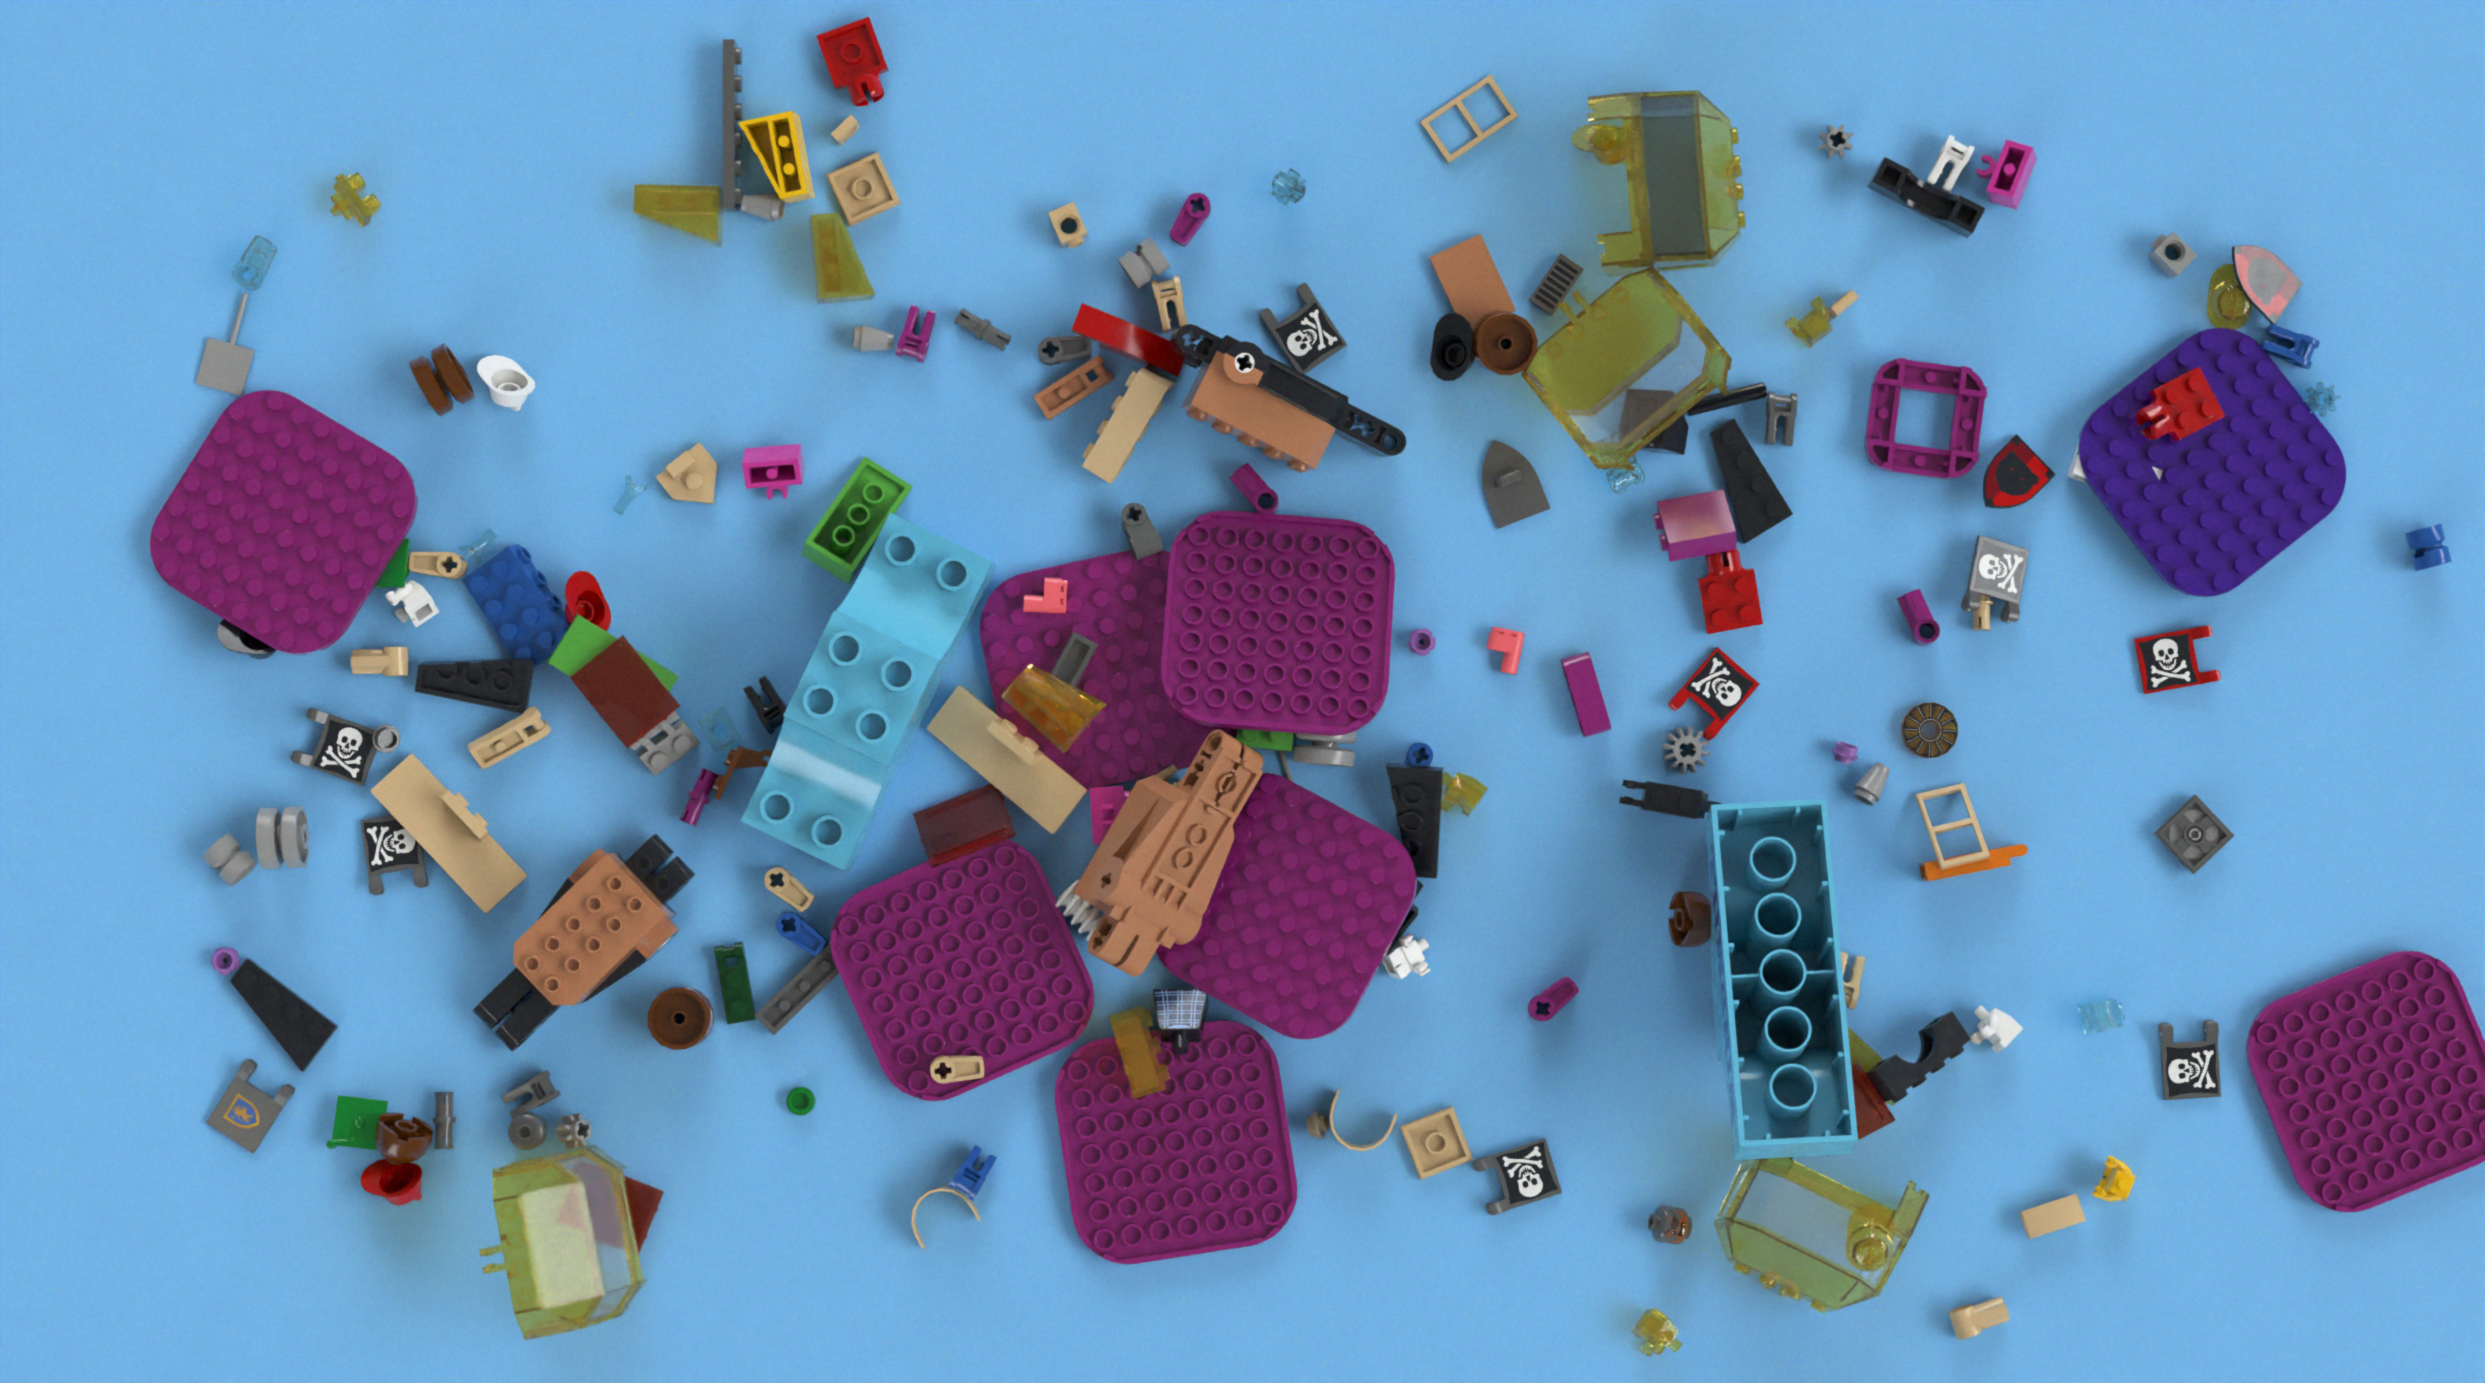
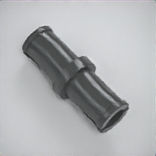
M965 308L960 310L961 315H957L955 324L975 334V338L979 341L983 339L1002 352L1006 349L1005 344H1009L1011 335H1007L992 326L991 321L988 319L982 320Z
M435 1092V1118H433V1123H435V1149H443V1137H445V1149H453V1123H456V1117H453L454 1092H445V1104H443V1092Z

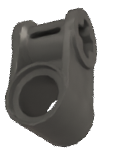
M1138 503L1126 505L1121 513L1122 529L1135 560L1137 561L1163 551L1158 532L1153 527L1146 509Z

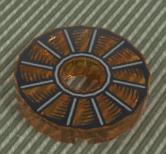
M1935 702L1919 704L1912 707L1904 716L1901 724L1903 742L1914 755L1922 758H1937L1946 754L1954 746L1958 736L1957 721L1953 713L1943 705ZM1927 722L1933 723L1937 728L1936 735L1931 739L1926 738L1922 733V727Z

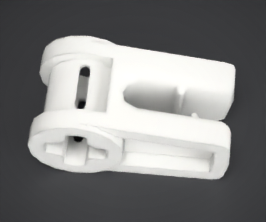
M1949 135L1938 154V159L1926 180V183L1929 185H1934L1943 173L1942 170L1945 164L1950 162L1952 169L1947 178L1943 180L1944 184L1941 188L1946 193H1950L1975 149L1971 145L1967 147L1957 142L1952 135Z

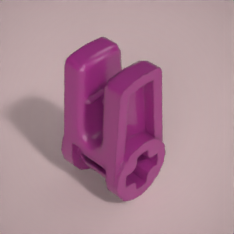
M1193 193L1185 201L1169 233L1171 239L1176 243L1187 246L1209 216L1211 205L1207 196L1202 193ZM1200 201H1203V208L1205 210L1203 212L1198 210L1196 213H1193L1194 209L1191 204L1193 202L1198 204Z
M911 305L904 330L898 341L896 356L902 357L905 355L916 358L917 362L924 363L936 318V311H927L926 316L923 318L924 323L921 333L915 336L913 333L915 326L918 324L919 308Z
M1562 977L1530 1000L1528 1004L1530 1017L1537 1021H1548L1579 992V989L1569 977ZM1537 1002L1541 1004L1547 1003L1548 1006L1545 1008L1546 1015L1535 1013L1538 1009Z

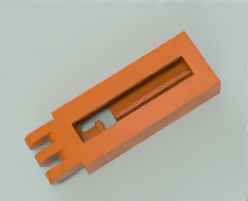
M2016 844L1989 849L1990 858L1944 870L1940 869L1937 860L1919 863L1922 881H1932L2010 866V858L2025 855L2028 848L2024 844ZM1979 851V852H1974V853H1969V854H1964V855H1959V856H1953V857L1943 858V859H1944V861H1947V860H1951V859H1955V858H1959V857H1963V856H1967V855H1971V854H1975V853H1980L1981 851Z

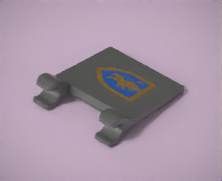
M249 1059L242 1063L237 1075L206 1123L251 1153H255L280 1112L294 1094L295 1088L290 1084H286L279 1089L275 1099L247 1081L258 1067L255 1061Z

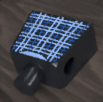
M1153 989L1161 1042L1172 1043L1171 1051L1173 1054H1187L1189 1052V1042H1200L1202 1040L1209 1006L1208 994L1200 989Z

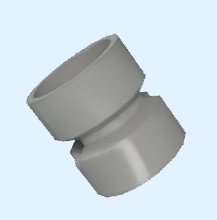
M1150 237L1137 245L1136 252L1129 251L1117 259L1137 289L1150 282L1152 274L1158 276L1170 268L1165 256Z
M231 833L220 838L203 856V859L211 868L221 869L219 876L229 887L240 882L257 865V861L248 851H239L241 846Z

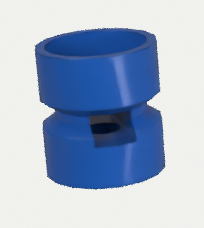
M2442 524L2405 533L2409 548L2415 551L2411 556L2415 571L2452 562L2448 546L2442 544L2446 539Z

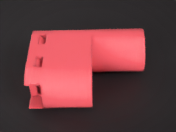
M1045 577L1044 596L1024 595V612L1066 614L1068 581L1062 580V578Z
M1492 627V632H1489L1486 649L1504 653L1500 672L1517 675L1525 633Z

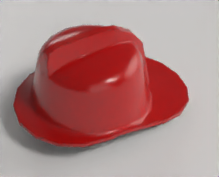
M578 571L573 573L565 586L567 602L565 617L567 622L571 625L578 614L607 631L611 623V611L599 583L589 572Z
M387 1158L378 1160L370 1164L363 1171L361 1186L365 1191L382 1196L396 1206L408 1204L413 1200L420 1201L422 1198V1169L414 1163L394 1165L389 1163Z

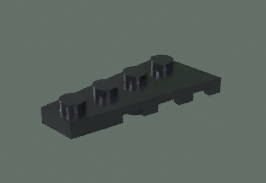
M1735 419L1709 434L1744 544L1793 515Z
M535 658L421 662L418 665L415 692L523 714L529 706Z
M1387 763L1386 770L1390 779L1391 794L1397 814L1396 819L1402 838L1401 843L1412 858L1417 877L1436 879L1438 875L1443 767Z
M250 958L245 960L230 980L232 985L302 1072L308 1068L339 1027Z

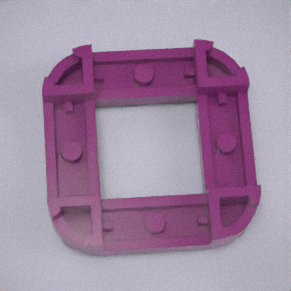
M1906 358L1892 360L1880 367L1872 380L1864 448L1868 461L1883 471L1939 479H1956L1968 473L1977 463L1980 454L1978 453L1984 401L1987 397V389L1981 378L1972 371L1973 369L1966 366H1949L1906 360ZM1901 389L1955 396L1948 450L1894 442Z

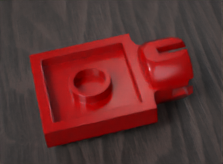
M869 17L816 36L836 90L840 88L848 89L852 102L860 107L868 105L864 94L865 91L869 90L874 103L884 97L880 75L889 70Z
M2197 367L2150 391L2152 403L2137 412L2136 423L2139 426L2150 420L2152 426L2140 431L2149 440H2155L2165 434H2170L2174 441L2177 442L2225 417V414L2200 367Z
M1737 548L1736 550L1723 552L1724 563L1721 552L1706 555L1707 574L1697 578L1707 634L1763 624L1754 569L1742 567Z

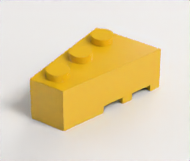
M793 111L738 122L781 200L786 203H793L815 198L800 115Z

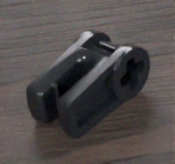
M763 676L759 679V683L762 687L761 690L765 691L771 702L769 707H765L761 696L757 694L752 686H747L743 690L757 711L763 726L771 735L775 732V728L783 724V714L787 706L780 699L769 679Z

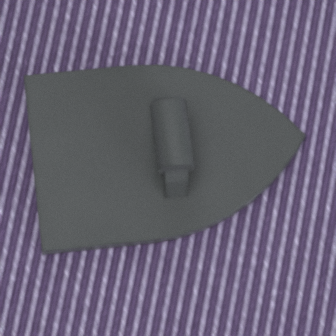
M1494 440L1484 460L1482 484L1497 528H1502L1551 509L1538 475L1531 463L1511 446Z

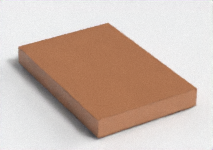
M1481 234L1429 257L1454 313L1464 316L1469 321L1472 330L1476 322L1486 314L1494 311H1509L1511 313L1516 311Z

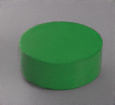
M807 1087L794 1088L789 1092L786 1099L788 1109L795 1115L808 1114L813 1110L816 1102L814 1093Z

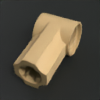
M408 647L352 650V674L408 676Z
M2001 1296L1976 1305L1969 1304L1957 1307L1948 1312L1957 1340L1976 1336L1983 1329L2010 1320L2007 1307Z

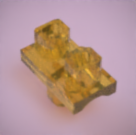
M358 172L347 177L343 173L335 177L337 182L333 185V188L337 193L330 197L335 204L330 210L332 215L336 217L342 214L347 221L354 215L362 228L370 224L371 216L380 210L381 203L374 194L361 200L357 193L366 187L364 179Z

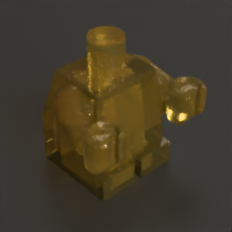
M1818 296L1810 302V306L1814 309L1804 317L1805 320L1802 318L1797 322L1795 317H1791L1785 322V326L1796 337L1801 338L1809 349L1833 330L1829 324V311Z
M1444 772L1443 784L1447 788L1444 791L1446 795L1442 801L1441 809L1449 812L1452 806L1456 804L1463 809L1462 813L1468 817L1483 798L1488 788L1473 777L1458 772L1453 778L1447 772Z
M1656 1308L1647 1309L1631 1332L1637 1337L1643 1336L1646 1338L1647 1341L1641 1347V1351L1647 1356H1651L1654 1352L1660 1355L1668 1347L1677 1352L1682 1346V1343L1675 1338L1679 1333L1668 1317Z

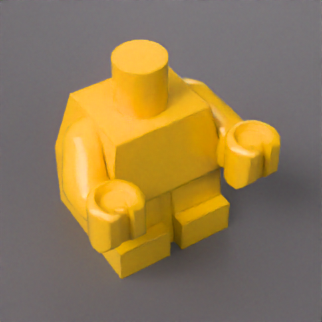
M2107 1156V1161L2104 1163L2106 1168L2103 1173L2105 1178H2101L2099 1185L2094 1187L2095 1190L2094 1192L2092 1191V1196L2105 1201H2127L2137 1175L2132 1174L2130 1168L2123 1161L2115 1159L2113 1156Z

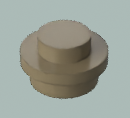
M1319 1110L1313 1111L1312 1115H1307L1306 1122L1310 1136L1312 1138L1318 1137V1139L1324 1138L1325 1132L1329 1131L1326 1115H1321Z

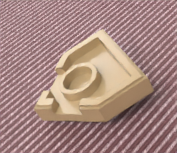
M700 442L689 451L686 450L656 477L674 500L714 504L718 464Z

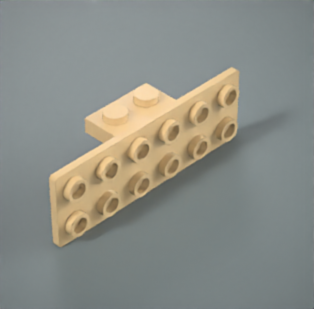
M957 686L927 726V730L1051 834L1058 831L1087 793L1086 788L1038 749L1039 746L1028 737L1024 738L1017 732L1018 729L1014 724L1000 718L963 686Z
M410 754L371 789V793L484 913H488L527 877V874L489 835L485 829L489 824L478 812L473 816L466 808L469 805L466 799L459 792L453 795L450 790H447L414 754Z

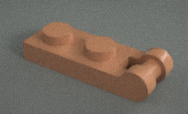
M1100 355L1033 396L1048 421L1115 379L1111 372H1107L1102 365L1104 361ZM1090 371H1094L1098 378L1092 383L1086 376Z

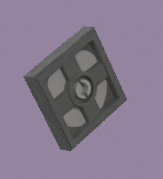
M2196 794L2191 796L2153 832L2191 874H2195L2235 836Z

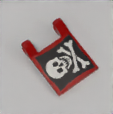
M2207 625L2134 639L2144 694L2221 680L2219 670L2199 673L2193 644L2194 639L2212 636L2211 626Z
M1717 647L1668 702V706L1676 711L1688 698H1691L1714 719L1706 727L1702 735L1707 740H1711L1760 684Z

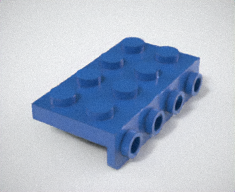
M517 544L505 548L462 579L512 659L535 658V668L553 654L570 624L566 620L560 599L549 590L546 585L547 580L545 576L531 562L532 557L526 548Z

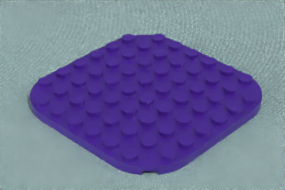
M2228 328L2207 329L2184 340L2098 407L2087 418L2079 434L2077 455L2079 454L2081 467L2086 476L2084 480L2157 575L2168 586L2185 595L2204 598L2213 597L2229 592L2239 586L2328 516L2340 501L2346 483L2345 460L2335 439L2267 352L2261 349V345L2250 336ZM2200 367L2225 417L2177 442L2174 441L2170 434H2165L2155 440L2147 439L2140 431L2152 426L2149 420L2137 426L2136 414L2140 409L2152 403L2149 392ZM2153 467L2163 470L2160 480Z

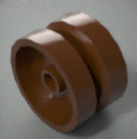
M1494 311L1486 314L1476 322L1473 328L1472 347L1475 359L1481 366L1499 375H1513L1522 372L1532 363L1537 353L1538 340L1534 328L1526 319L1509 311ZM1507 338L1508 340L1505 341L1506 347L1502 348L1501 341Z
M445 343L431 351V358L435 367L429 359L422 355L409 362L419 387L440 417L453 410V400L450 393L461 404H465L475 398L474 390L465 370Z
M675 987L660 993L652 1002L648 1011V1027L653 1038L662 1046L672 1050L688 1049L702 1043L710 1034L714 1025V1009L710 1000L701 991L691 987ZM682 1013L685 1016V1021L680 1024L679 1019H676V1014Z

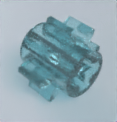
M1291 168L1288 174L1280 171L1272 181L1273 191L1271 194L1277 198V201L1286 206L1289 204V201L1297 203L1305 194L1306 188L1304 183L1306 179L1302 178L1300 173Z
M2320 381L2316 385L2317 390L2313 387L2306 389L2310 395L2303 401L2308 403L2310 407L2309 413L2319 411L2320 417H2325L2327 409L2332 412L2337 410L2334 403L2341 396L2335 395L2333 391L2335 388L2334 384L2324 387L2323 381ZM2324 394L2323 401L2325 403L2320 405L2318 403L2320 400L2318 395Z

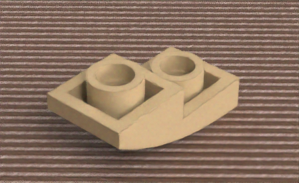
M2077 1194L2019 1212L2028 1240L2086 1221Z

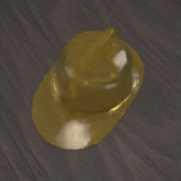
M1590 124L1577 129L1573 133L1571 140L1576 148L1593 152L1601 164L1611 166L1626 164L1632 161V144L1636 141L1637 133L1631 127Z
M2225 264L2217 268L2211 276L2207 315L2210 322L2217 328L2236 330L2249 320L2252 304L2246 298L2237 282L2233 264Z
M1868 1204L1857 1208L1850 1216L1847 1226L1846 1256L1851 1265L1859 1270L1876 1271L1884 1267L1891 1258L1894 1222L1887 1210L1882 1206Z

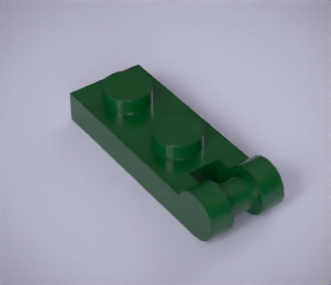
M743 941L736 942L734 946L724 947V945L714 946L727 1024L756 1020ZM736 957L737 965L728 967L726 959Z

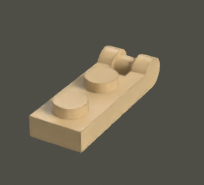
M530 707L521 716L469 743L468 750L484 770L544 738L550 733L551 727L546 721L541 720V713L536 707ZM530 725L533 726V728H532L531 730H529V731H526V730H525L526 727H528V726H530Z

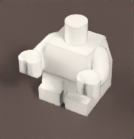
M413 580L405 582V587H397L396 592L389 591L385 595L393 606L402 601L405 607L404 609H397L395 615L402 623H405L410 618L416 628L439 613L429 593L422 585Z
M1412 934L1399 937L1398 942L1394 944L1390 951H1387L1382 961L1390 977L1403 979L1411 971L1422 977L1430 972V968H1427L1428 964L1423 962L1425 957L1422 952L1429 948V944L1424 938L1416 942V940L1412 939L1414 938Z
M1980 1005L1973 1012L1981 1020L1976 1025L1979 1028V1032L1975 1031L1970 1036V1039L1975 1045L1981 1043L1984 1038L1988 1039L1993 1044L1991 1048L1998 1053L2006 1048L2023 1028L2006 1013L1996 1008L1988 1012Z

